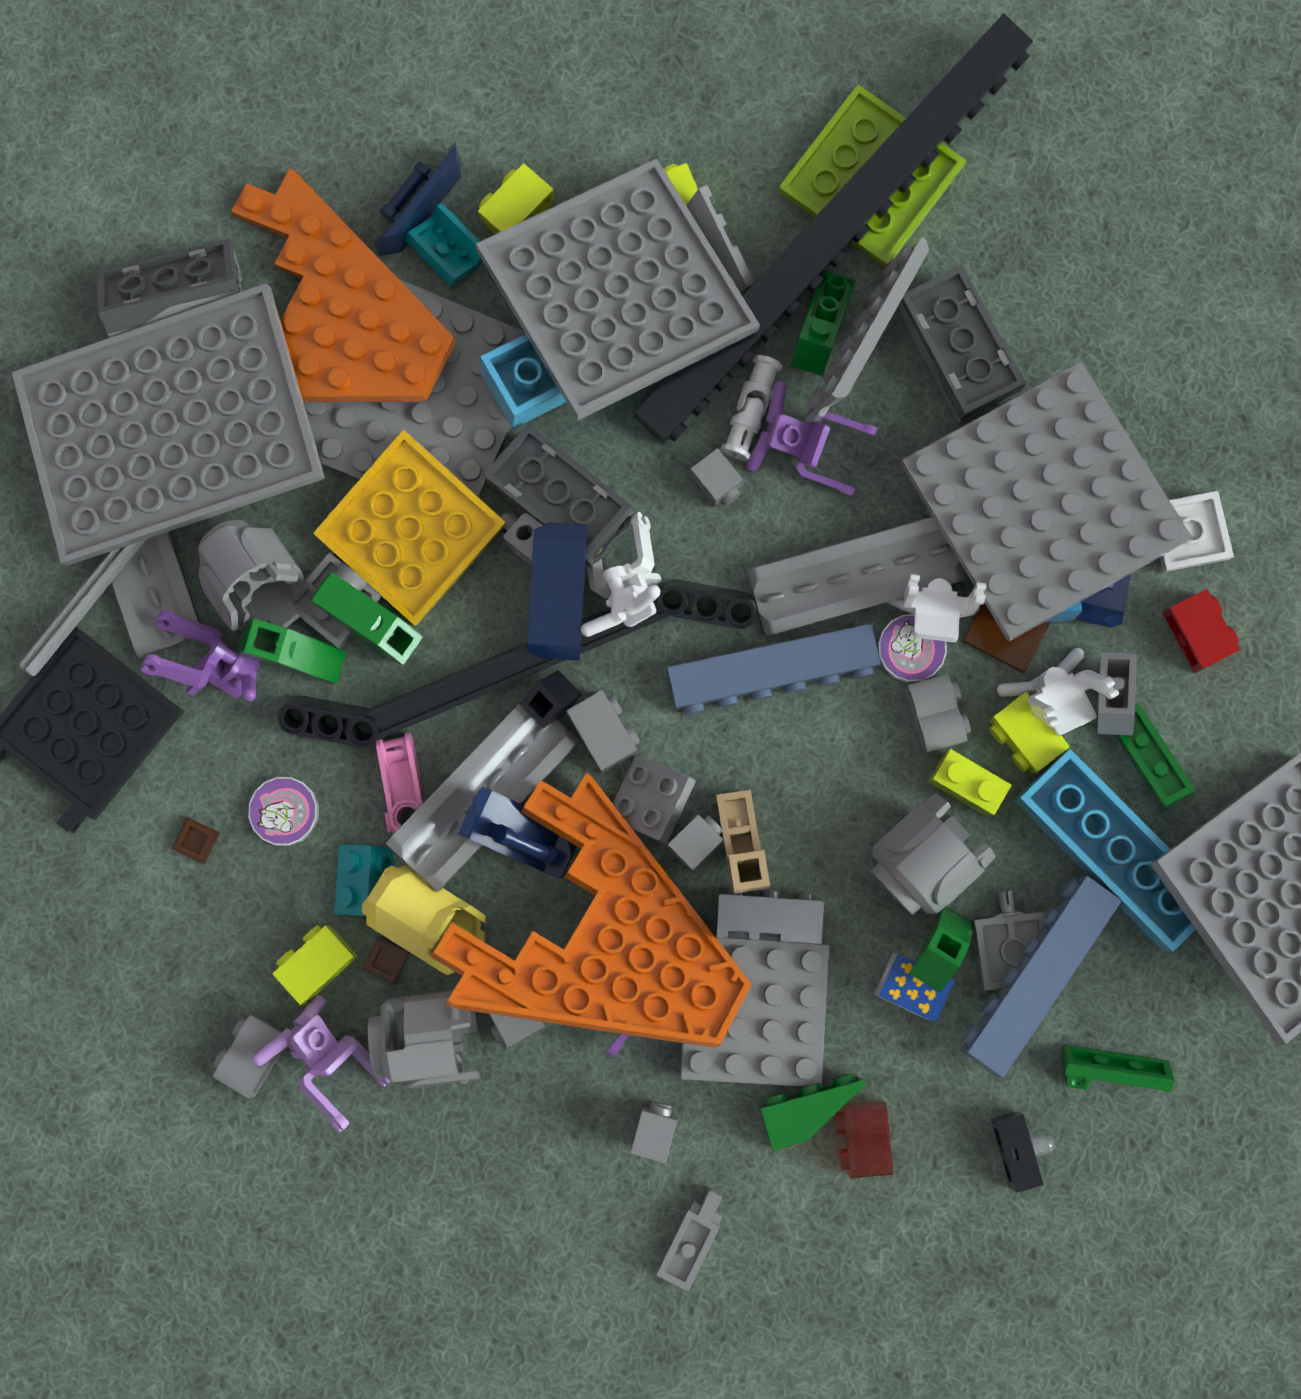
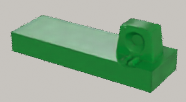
M1135 704L1133 736L1115 735V737L1154 794L1162 809L1165 810L1194 794L1196 789L1140 704Z
M1063 1044L1061 1061L1067 1087L1087 1090L1091 1080L1161 1091H1172L1175 1079L1169 1060Z

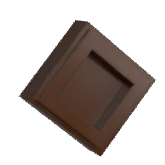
M187 817L172 849L205 864L220 832Z
M378 937L363 970L395 984L410 952Z

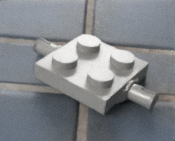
M1013 891L998 892L1001 913L992 918L973 920L983 991L996 990L1003 987L1004 984L1001 982L1003 975L1012 965L1017 966L1024 956L1021 953L1024 944L1031 936L1036 937L1043 927L1040 922L1045 912L1026 914L1015 911Z

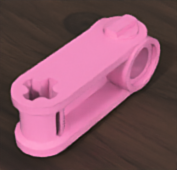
M411 732L405 733L404 737L376 740L377 755L388 812L384 813L388 833L393 832L394 834L402 826L401 815L404 811L408 809L416 811L425 802Z

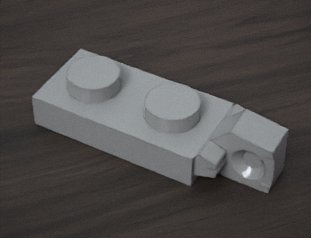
M709 1187L701 1204L696 1201L692 1202L664 1255L656 1276L689 1292L720 1228L722 1215L717 1213L716 1210L723 1198L722 1193Z

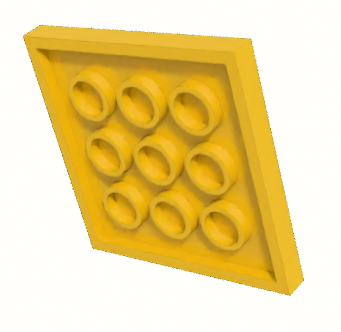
M402 430L313 534L416 626L498 535L507 522L407 431Z

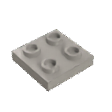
M329 552L304 581L302 593L294 604L300 614V618L333 645L341 649L352 636V633L310 601V598L329 572L334 573L378 604L383 597L355 571Z
M635 755L613 805L633 831H638L652 840L667 844L696 780Z

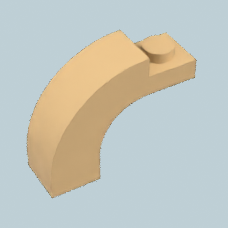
M751 790L716 795L720 825L723 830L721 834L733 893L770 888L765 851L761 849Z

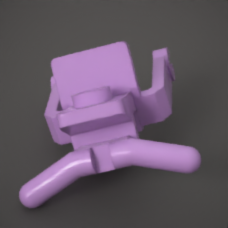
M316 995L301 1015L293 1021L295 1027L292 1030L286 1028L279 1036L255 1052L252 1056V1062L256 1066H261L286 1047H289L292 1050L290 1053L294 1059H303L307 1066L304 1069L306 1074L298 1080L300 1090L328 1119L331 1127L340 1133L349 1125L348 1120L311 1082L312 1078L315 1075H331L351 1054L374 1079L375 1077L372 1072L369 1053L354 1037L344 1036L337 1042L318 1015L325 1006L326 1000L322 995ZM387 1078L375 1079L382 1087L391 1082Z

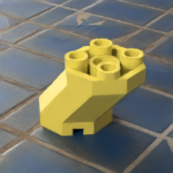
M406 864L398 868L395 866L386 868L362 904V913L366 916V925L447 976L454 973V971L433 959L431 955L451 923L483 942L485 941V932L480 928L481 921L485 923L486 915L444 888L439 892L435 891Z

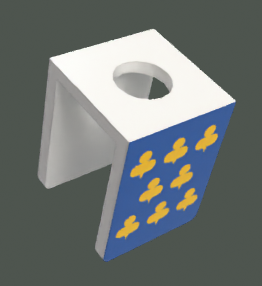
M892 953L874 995L927 1020L937 1021L953 986V979H950L939 993L909 974L915 961L898 953Z

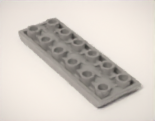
M922 236L912 246L906 244L896 260L892 258L882 271L881 276L885 279L881 285L877 284L866 300L870 303L867 310L863 309L852 324V327L856 330L852 337L848 335L837 350L841 355L837 363L833 361L822 377L826 381L822 389L818 387L807 403L811 407L804 419L807 422L819 421L826 415L830 406L842 401L849 394L929 252L927 240Z
M932 516L747 569L765 635L780 633L903 598L910 574L920 575L918 591H922L923 587L928 588L929 583L937 578L945 579L950 584L966 579L961 563Z
M170 531L146 539L111 582L133 648L139 658L192 639L159 629L156 626V622L161 610H169L177 616L201 623ZM108 552L102 554L103 559L108 554Z
M518 704L391 836L386 845L435 891L439 892L482 846L458 835L469 808L481 787H486L522 804L534 791L539 781H543L580 740L558 720L543 729Z

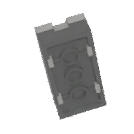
M230 239L98 270L97 310L109 338L242 292L240 284L242 276Z
M962 264L904 294L899 303L904 322L958 424L979 415L984 408L994 403L999 405L1020 394L1026 382Z
M530 424L525 426L483 474L490 489L521 514L525 512L530 514L542 525L549 522L586 525L588 527L586 564L590 563L593 565L605 555L612 541L620 537L631 524L633 508L628 502Z

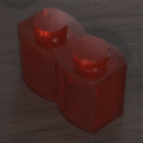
M882 1100L845 1104L841 1108L842 1112L835 1114L837 1134H844L845 1148L839 1149L841 1171L847 1170L849 1178L893 1175L886 1102Z

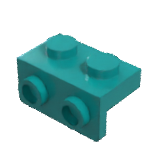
M442 203L435 206L431 218L407 233L405 241L450 287L475 272L482 263V259L476 251V243L481 240L476 235H473L459 221L458 217Z
M339 845L334 915L365 916L362 913L363 902L382 876L383 871L394 865L393 851L389 847Z

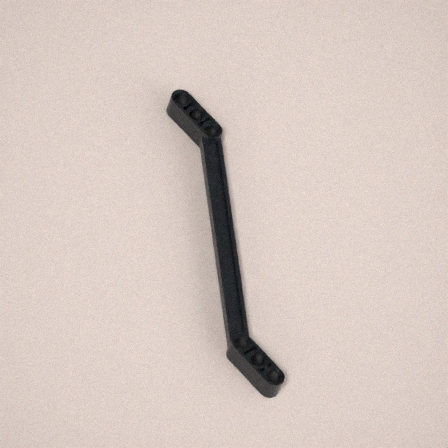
M670 579L659 586L660 595L653 601L656 608L654 615L633 627L626 626L622 622L590 637H586L581 633V654L669 616L744 629L755 621L757 603L751 594L743 591ZM669 590L678 591L683 601L677 605H672L665 600L664 594ZM702 597H711L715 600L717 606L711 611H705L699 607L698 600ZM737 603H744L750 607L751 612L748 616L738 617L732 612V607ZM611 607L583 618L582 625L611 613ZM528 642L372 708L308 696H296L279 711L277 716L278 724L283 731L292 735L355 747H367L376 740L565 660L540 658L528 652ZM290 709H298L302 712L304 721L295 720L291 715ZM324 715L333 716L338 722V727L333 728L326 724ZM358 722L368 723L372 728V734L363 733L358 727Z

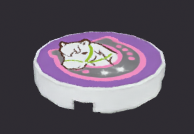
M915 614L902 615L892 620L881 632L877 644L880 662L884 669L894 679L906 683L921 682L934 676L942 667L947 654L946 641L914 637Z
M276 777L264 782L255 790L249 802L248 818L253 830L262 840L276 846H291L303 841L312 832L319 819V804L315 793L305 783L292 777Z

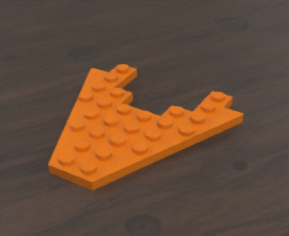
M289 169L276 195L246 183L231 211L232 214L239 220L286 238L287 241L274 264L278 270L302 279L280 322L303 402H426L456 344L454 336L295 170Z
M585 774L571 798L540 780L521 813L581 849L565 878L595 895L564 949L532 931L515 960L451 923L431 955L433 959L462 976L445 1005L455 1009L711 1048L720 1046L752 985L590 774Z

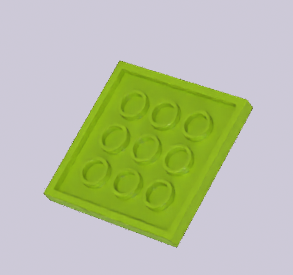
M858 84L779 186L778 192L815 218L902 124L906 117ZM943 143L936 149L939 156L926 170L920 166L913 174L916 181L904 194L897 191L890 199L894 204L881 219L875 215L867 225L871 229L858 244L854 240L850 242V244L884 268L892 258L896 257L965 166L967 160Z

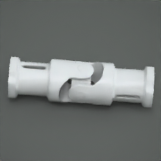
M754 356L752 362L755 365L749 381H745L737 403L736 410L738 412L732 416L730 421L732 428L727 442L722 444L720 448L723 454L738 460L748 461L750 458L748 451L754 435L759 433L761 419L765 415L771 400L772 384L776 373L780 372L783 367L779 361L768 356Z

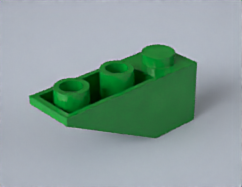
M825 270L822 273L825 279L817 287L791 363L792 367L823 376L856 281Z
M332 572L327 574L310 598L311 602L388 661L404 665L423 638V636L398 616Z
M252 618L245 622L236 654L337 684L346 651L288 628Z
M945 906L937 914L909 974L940 993L961 966L970 946L973 922Z
M854 1073L833 1078L835 1085L821 1088L820 1083H816L812 1086L800 1087V1094L787 1098L785 1092L765 1097L766 1104L759 1107L772 1151L808 1141L866 1085L865 1080L861 1077L855 1079Z

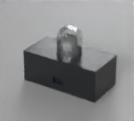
M1018 1111L991 1118L1010 1189L1018 1193L1043 1186L1036 1158L1048 1155L1054 1150L1055 1141L1053 1137L1047 1133L1030 1136L1024 1114Z

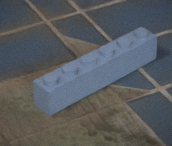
M872 624L670 666L667 667V673L675 710H683L684 715H692L705 711L704 705L717 703L718 708H725L737 705V698L751 696L752 701L770 698L772 697L771 691L785 688L786 694L803 691L806 689L805 684L819 681V686L821 687L839 683V677L852 674L853 679L874 675L873 669H877L881 662Z
M1089 876L1076 877V879L1071 878L1064 885L1060 892L1063 898L1057 907H1051L1045 913L1040 922L1043 925L1042 929L1036 937L1031 936L1021 950L1024 956L1017 966L1012 965L1005 972L1001 979V982L1004 984L997 996L993 994L987 999L981 1009L984 1015L977 1025L972 1024L966 1030L961 1039L964 1044L959 1051L993 1076L1005 1077L1122 902V900Z

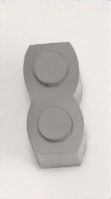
M946 674L905 687L924 754L968 741L966 734L971 733V728L967 715L965 713L960 714L957 701L961 700V693L956 680L951 681L949 675Z
M250 1014L247 1019L242 1017L232 1032V1036L235 1037L229 1050L223 1048L213 1063V1067L216 1068L213 1077L246 1098H254L282 1051L261 1066H256L252 1062V1056L283 1031L256 1014Z

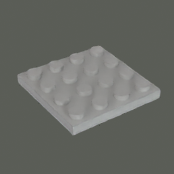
M717 938L752 985L720 1046L711 1048L682 1043L680 1079L804 1087L820 1083L822 1088L829 945Z

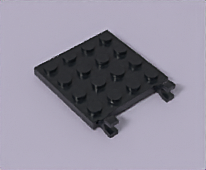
M75 627L37 675L31 677L0 715V763L5 758V753L8 752L69 800L73 805L62 815L57 824L67 832L75 833L84 822L86 815L94 820L98 818L182 715L184 710L82 630Z

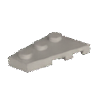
M708 185L698 188L686 206L739 292L743 295L755 281L738 246L731 244L723 228L727 224L722 214H716L709 200L713 195Z

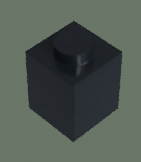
M557 670L539 680L519 704L544 729L562 718L567 713L566 710L570 709L582 694Z

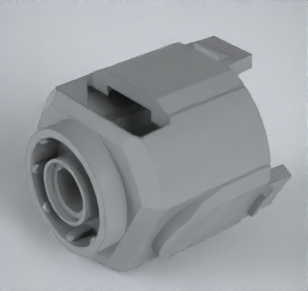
M229 520L216 525L205 534L198 548L200 583L203 592L223 622L232 631L243 630L246 620L252 618L287 628L300 617L294 603L302 593L304 576L272 529L251 527L242 520Z
M937 793L933 794L923 804L919 803L873 846V857L878 864L870 872L911 916L920 908L926 914H938L976 880L996 858V855L986 843L971 853L963 844L970 834L953 816H950L944 822L940 820L951 805Z
M453 990L387 998L380 1007V1016H372L368 1020L369 1056L375 1079L387 1078L393 1083L403 1084L404 1088L458 1082L467 1084L473 1080H481L480 1072L478 1071L464 1072L462 1035L478 1032L476 1012L446 1006L445 1004Z

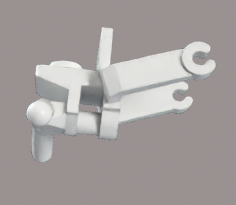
M640 512L631 516L638 555L636 562L631 565L627 563L624 566H615L604 572L602 559L593 565L587 564L590 589L604 598L609 597L606 600V604L608 607H611V613L584 623L581 627V633L586 637L595 635L622 622L626 626L633 627L656 613L653 601L660 595V588L656 584L660 583L662 579L660 574L651 573L655 564L649 533L651 525L646 516L641 518L642 514Z
M910 574L904 597L887 603L910 614H915L914 637L957 642L959 637V618L978 613L980 604L983 605L985 601L984 590H986V583L976 582L968 597H959L956 591H952L950 583L942 578L932 580L928 588L923 587L922 591H918L920 575Z
M1074 648L1057 667L1049 668L1032 681L1002 683L997 687V693L1001 697L1020 696L1026 691L1029 695H1032L1028 698V703L1033 715L1044 721L1049 728H1053L1057 736H1061L1096 719L1097 714L1085 690L1093 689L1107 696L1108 699L1119 695L1118 690L1113 688L1115 682L1110 676L1105 677L1092 670H1083L1075 675L1073 673L1069 674L1084 658V651L1081 648Z

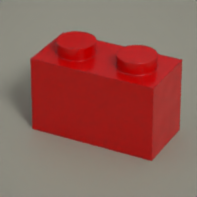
M1207 589L1162 612L1194 673L1240 651L1237 646L1239 640L1236 632L1231 626L1226 625L1221 616L1222 608L1218 599L1214 595H1210Z

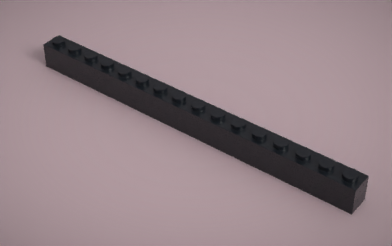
M1003 13L742 295L760 324L759 330L669 375L635 411L634 418L662 444L669 438L675 442L687 429L684 422L693 413L698 417L711 403L707 397L715 388L721 392L734 378L730 372L738 364L744 367L757 352L753 347L761 339L766 343L780 327L775 323L784 314L789 318L800 307L802 302L799 300V297L806 290L813 293L824 281L823 271L829 265L835 269L847 256L848 252L845 248L852 240L858 244L871 229L867 225L875 215L881 219L894 204L890 199L897 191L904 194L916 181L913 174L920 166L926 170L939 156L936 149L943 142L949 145L962 131L958 125L966 117L971 121L982 110L985 104L981 100L988 93L995 96L1008 81L1004 77L1011 68L1016 72L1030 57L1026 51L1033 43V40Z

